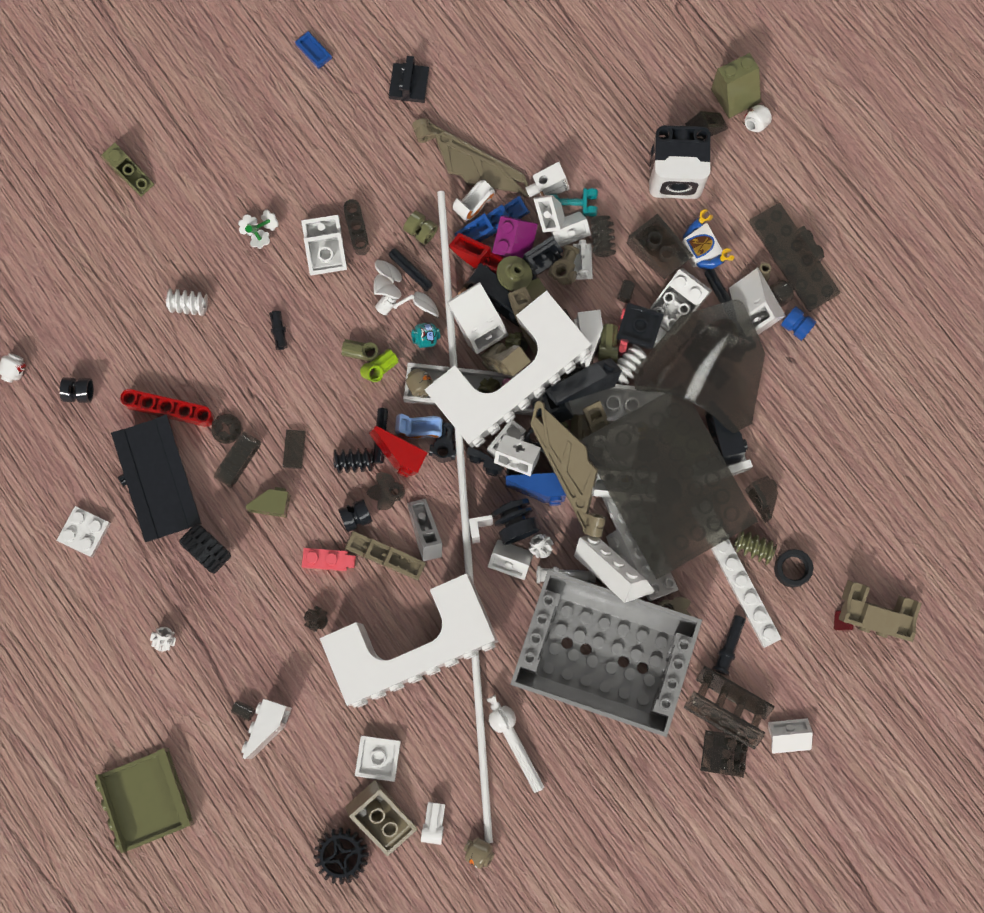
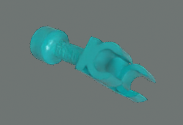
M584 188L582 199H560L557 194H550L561 205H581L582 214L585 217H595L598 214V207H587V199H597V189Z

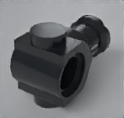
M443 423L442 435L436 438L434 445H430L429 456H432L433 459L440 463L451 462V460L456 459V449H453L455 442L452 440L455 428L451 423ZM440 449H446L448 451V454L445 456H440L438 454V451Z

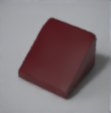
M841 610L835 611L834 630L845 632L853 630L854 625L839 620Z

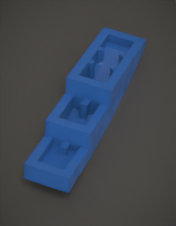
M518 196L505 206L500 205L487 215L484 213L454 234L457 236L458 233H461L481 242L497 233L501 215L521 219L529 214L530 211L522 198Z

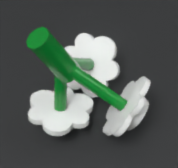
M269 210L263 212V215H261L263 222L257 224V218L251 217L248 214L244 215L242 220L238 222L240 226L239 232L251 236L250 245L252 247L261 249L264 245L270 243V234L259 230V228L264 226L266 229L273 231L279 225L275 214Z

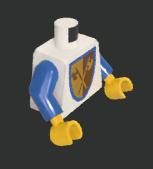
M702 210L700 218H697L683 235L682 251L675 254L679 263L689 260L692 267L714 269L723 264L725 260L732 261L734 259L733 255L727 257V254L732 250L729 248L722 250L707 223L704 224V221H710L713 218V215H709L708 218L704 217L708 210Z

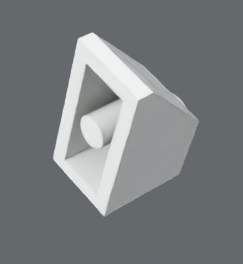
M553 195L534 197L542 231L561 230L565 222L561 203Z

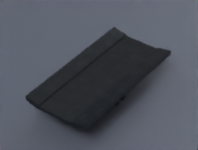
M167 414L126 429L111 432L144 541H153L189 529L195 523L202 524Z

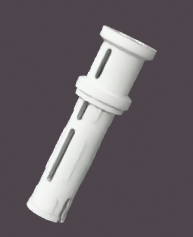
M537 566V584L544 582L548 570L588 583L596 582V576L590 571L560 570L557 567L552 569Z

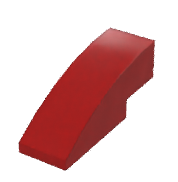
M458 233L449 244V248L473 268H476L481 263L488 266L497 275V266L503 257L492 253L491 247L461 233Z

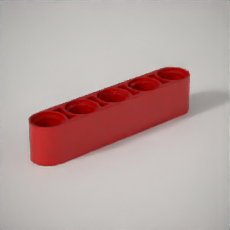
M132 389L124 390L120 395L121 402L133 411L159 417L167 414L168 419L203 427L211 426L215 419L214 414L206 406ZM135 396L132 403H127L129 397ZM153 400L151 407H145L148 401ZM166 405H172L169 411L164 412ZM190 409L188 415L182 416L183 410ZM203 413H208L207 419L200 420Z

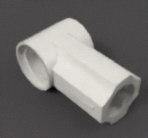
M428 802L421 842L441 845L445 804Z

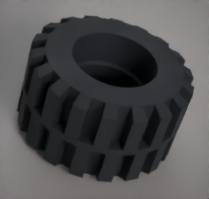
M195 523L179 540L180 545L210 573L215 574L231 558L230 552L200 524Z

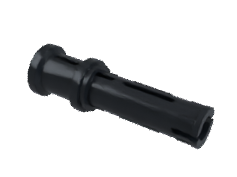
M734 615L723 648L717 653L719 657L716 665L712 667L713 671L729 676L730 672L728 670L732 660H735L734 651L746 622L745 618Z

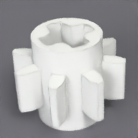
M538 534L531 539L529 550L537 558H546L551 554L553 550L551 546L554 543L545 534Z
M167 627L157 628L156 633H151V646L161 652L169 651L170 646L175 645V632H172Z

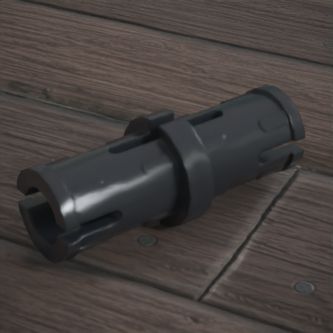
M272 311V313H269L275 348L276 350H284L288 346L285 338L286 328L283 326L281 311Z

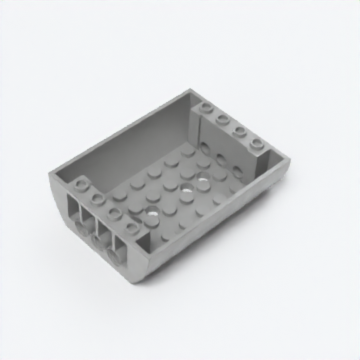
M548 570L510 685L667 737L702 620L640 599L624 603L610 589ZM564 638H570L573 645L571 648L565 649L561 641ZM583 644L590 645L592 651L589 655L581 653L580 647ZM622 656L627 657L629 660V665L625 668L618 665V659ZM639 663H645L648 666V671L645 674L637 671Z

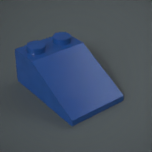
M555 473L531 474V476H506L505 485L507 488L543 503H549L550 506L561 505V502L565 501L566 494Z

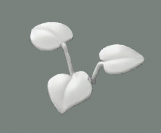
M379 259L375 261V268L380 274L374 279V294L383 295L375 305L379 313L387 315L392 308L397 309L401 304L413 299L414 304L420 309L437 318L439 317L438 309L433 300L426 294L418 291L414 295H410L396 303V300L401 297V292L393 283L394 281L400 282L402 280L401 273L395 266Z

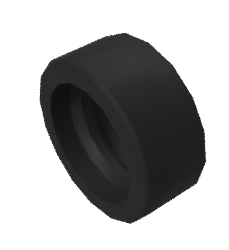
M787 550L775 561V576L780 583L787 587H799L808 582L813 575V562L808 554L801 550ZM796 557L804 563L805 572L800 579L792 580L785 576L782 566L786 559Z

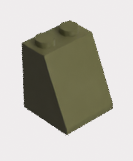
M750 53L717 69L711 90L728 118L744 112L761 102L759 67Z

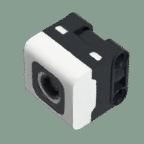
M664 125L656 130L654 144L650 152L649 192L653 197L697 199L701 196L710 174L711 134L706 127Z

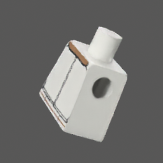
M559 162L534 174L533 179L535 183L525 187L529 198L539 193L541 196H548L570 190Z

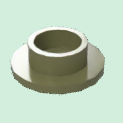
M517 256L503 258L496 270L500 284L511 291L523 287L527 288L533 277L529 264Z

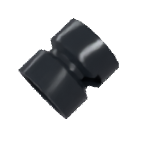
M71 377L62 378L60 383V398L62 402H75L77 400L79 403H91L94 393L91 378H79L78 380Z
M364 499L354 502L351 507L346 505L338 509L347 532L357 529L359 524L364 526L373 522Z

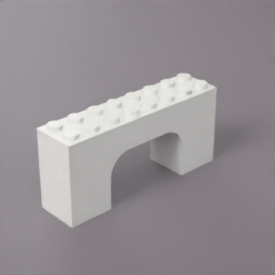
M547 290L516 315L519 324L537 344L538 351L534 361L495 392L482 393L474 389L454 365L425 389L426 393L472 448L474 446H481L486 441L484 439L486 436L497 433L501 429L500 425L502 423H509L513 420L518 410H525L530 406V401L534 397L540 398L546 392L545 389L549 385H556L561 380L560 376L565 372L569 374L576 368V363L580 360L584 362L591 356L592 344Z
M467 573L430 589L442 618L441 632L432 642L391 660L381 659L374 651L364 624L357 622L320 638L347 706L359 708L368 704V699H380L387 695L386 691H398L404 688V684L407 682L416 683L422 680V676L425 674L434 675L440 672V668L443 666L452 667L459 664L458 660L463 657L464 659H470L477 656V651L481 649L488 651L496 647L495 643L499 641L472 578Z

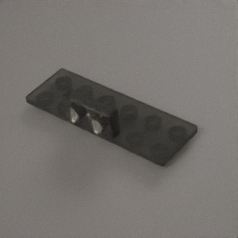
M781 203L750 219V225L809 312L840 294V290L821 264L824 258L822 247L816 244L813 234L805 226L799 229L796 227Z

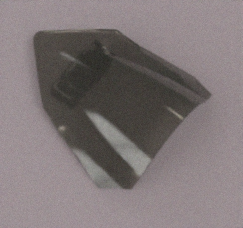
M731 300L680 316L634 371L635 389L644 392L668 393L693 402L712 414L732 433H736L752 424L765 352L743 302Z

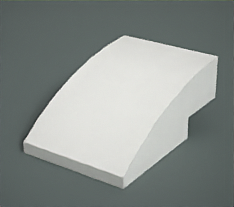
M333 215L302 220L310 276L347 270L339 216Z

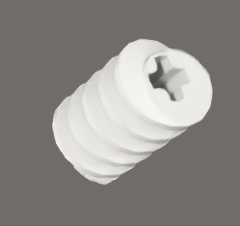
M169 288L166 306L171 313L175 311L182 313L184 311L185 314L191 312L192 315L199 313L200 316H204L207 311L208 296L206 294L203 298L202 293L198 292L197 297H195L194 291H191L190 295L187 296L186 290L180 295L179 289H176L175 294H173L172 289Z
M633 344V348L630 347L627 351L628 353H624L623 358L618 359L617 365L622 370L617 381L620 385L622 383L629 384L627 377L634 379L632 372L639 373L637 366L644 368L642 361L649 362L645 352L637 345Z

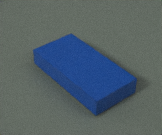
M309 31L295 41V45L318 69L332 59V55Z

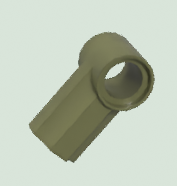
M614 324L603 325L598 348V361L612 358L614 362H617L618 346L616 337L618 326Z
M345 339L342 345V356L365 360L367 363L372 362L381 355L377 345L372 342L362 343ZM370 350H375L373 356H367V353Z

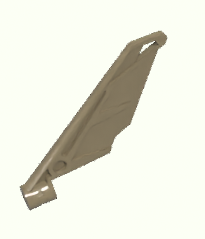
M421 118L413 122L412 127L419 143H425L435 138L448 174L461 176L469 185H475L478 181L485 180L493 189L521 193L524 197H529L526 189L523 191L515 182L524 183L525 187H527L528 183L524 173L431 123L430 119Z
M537 401L533 411L531 427L583 528L582 532L586 535L600 538L602 537L606 517L589 512L598 469L589 461L587 447L545 409V403ZM539 408L542 411L543 423L536 417Z

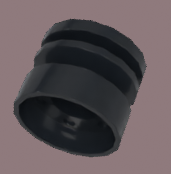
M527 498L508 502L491 513L493 519H498L494 523L495 526L505 525V528L498 533L503 545L521 541L541 530L536 517L526 518L533 511L531 507L525 508L530 504Z

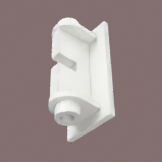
M579 240L578 244H573L574 247L580 250L574 261V271L577 272L576 280L593 279L591 243H586V240Z

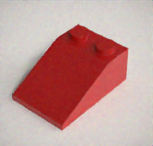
M378 426L370 430V436L392 466L398 470V474L408 478V476L412 477L418 473L428 452Z

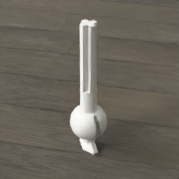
M496 695L491 696L487 699L491 703L490 707L493 711L489 715L490 726L498 733L503 732L533 792L541 791L545 787L513 727L516 723L514 711L508 706L501 707L500 703L496 701Z

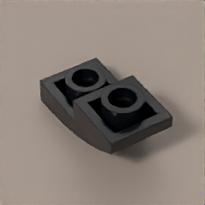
M468 447L466 455L470 462L475 464L483 462V471H486L487 475L494 477L502 475V467L494 463V459L479 450Z

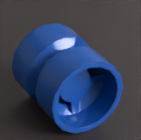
M795 306L781 326L788 331L793 330V335L802 341L817 322L810 316L805 317L804 312Z

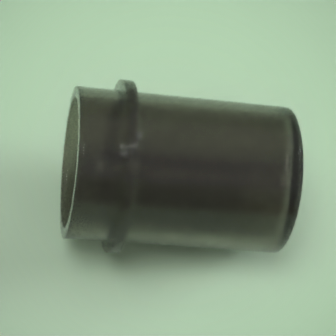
M624 280L617 294V299L624 303L630 302L635 283Z
M237 700L231 709V713L250 721L255 713V708Z

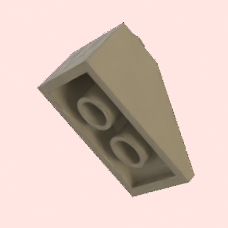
M376 779L345 806L348 816L386 856H389L418 830L416 825Z

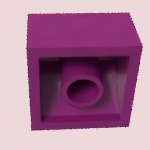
M501 215L492 253L506 257L517 256L523 258L524 254L533 248L538 223Z

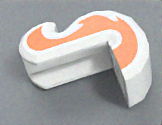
M480 180L462 201L456 198L453 203V210L463 220H471L481 211L484 204L493 198L495 190L485 180Z

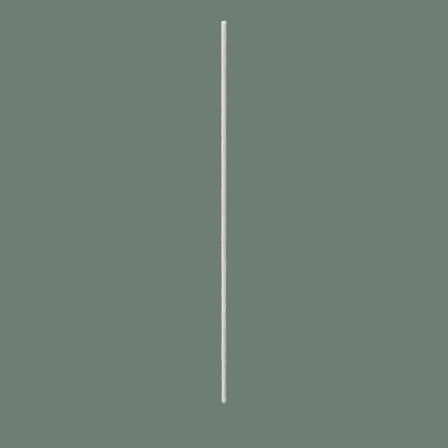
M438 191L450 368L454 365L458 368L454 315L447 301L452 299L445 192ZM455 428L465 574L467 573L474 583L463 437ZM477 651V656L471 659L484 836L486 842L493 843L479 651Z

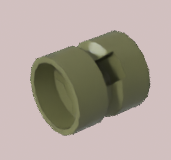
M416 210L405 222L403 230L411 236L415 235L416 240L426 245L436 234L438 225L431 220H426V216Z

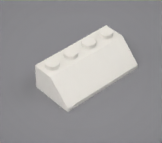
M589 535L579 538L574 557L624 603L654 593L655 590L648 581L600 538Z

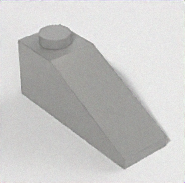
M426 499L407 503L417 545L423 561L442 557V541Z

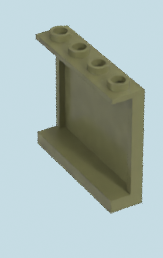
M169 748L157 750L153 754L103 774L95 775L96 789L98 792H101L103 798L101 805L104 811L108 813V826L111 831H114L116 837L114 838V844L121 853L194 825Z

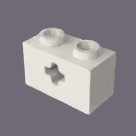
M504 434L496 450L494 463L531 476L539 459L541 447Z

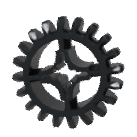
M343 827L339 828V834L336 833L335 829H332V837L325 833L326 841L323 839L318 840L322 847H315V850L320 852V854L314 855V859H320V862H317L315 867L322 865L323 869L318 873L322 874L326 871L325 880L333 876V884L337 881V878H339L340 884H344L345 877L347 882L351 883V875L357 879L359 875L356 871L358 870L361 873L365 871L360 865L368 864V861L363 860V857H368L369 853H363L362 851L368 848L367 844L360 845L364 840L363 837L358 840L355 839L358 836L357 831L351 836L350 828L346 830V834H343ZM339 838L349 840L355 847L351 849L344 848ZM333 841L334 854L325 858L326 849ZM338 850H341L342 853L351 852L344 857L345 861H342L341 858L332 860V858L339 854ZM357 853V863L350 871L348 859ZM338 863L344 873L332 870L328 864Z

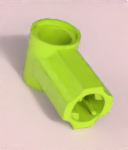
M387 349L372 362L363 364L360 374L364 379L378 382L382 379L383 374L399 363L398 358L390 349ZM374 369L373 375L370 376V371Z

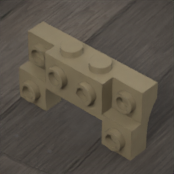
M847 580L841 598L845 601L839 620L859 626V630L867 633L873 630L876 631V635L884 638L890 635L913 642L916 634V621L922 603L899 595L894 610L866 602L870 587Z

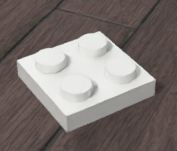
M75 506L56 541L93 558L111 523Z
M361 736L355 776L395 782L401 741Z

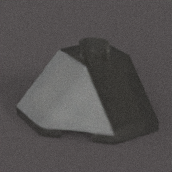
M769 476L752 482L745 489L764 523L772 518L778 495V486Z

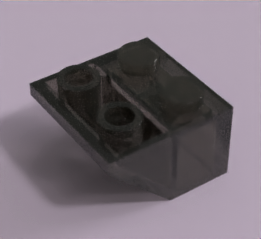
M705 730L700 771L744 778L748 737Z

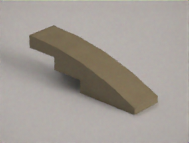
M355 531L351 532L344 548L417 581L426 564L400 550L365 537Z

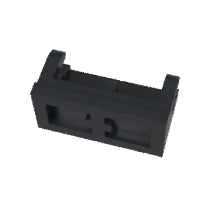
M551 236L525 253L522 259L529 264L534 278L551 267L558 259H561L562 256L560 254L563 250L555 241V238Z

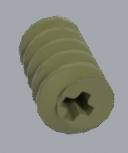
M741 528L733 547L736 546V553L743 549V556L751 552V559L758 555V562L765 558V565H768L774 556L777 544L773 547L774 542L772 540L766 544V538L764 537L759 541V535L757 534L752 538L750 531L744 535V529Z

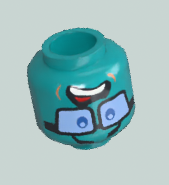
M431 322L417 324L411 331L412 342L419 348L433 347L437 344V340L440 339V330Z

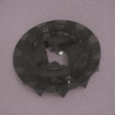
M225 413L224 415L217 416L215 421L212 422L211 432L216 441L222 444H230L239 438L242 426L237 417ZM222 423L227 426L231 425L229 427L230 435L226 431L221 432L223 430Z

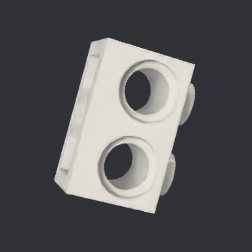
M511 420L489 445L487 453L495 459L496 450L504 434L522 440L526 434V429L514 420Z

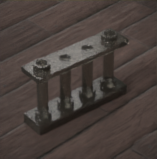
M704 666L696 677V681L701 683V687L698 693L693 691L683 708L755 750L765 735V732L758 728L761 719L766 720L775 706ZM709 688L719 694L716 703L705 698ZM726 698L737 704L734 713L723 708ZM744 709L754 714L751 724L740 718Z

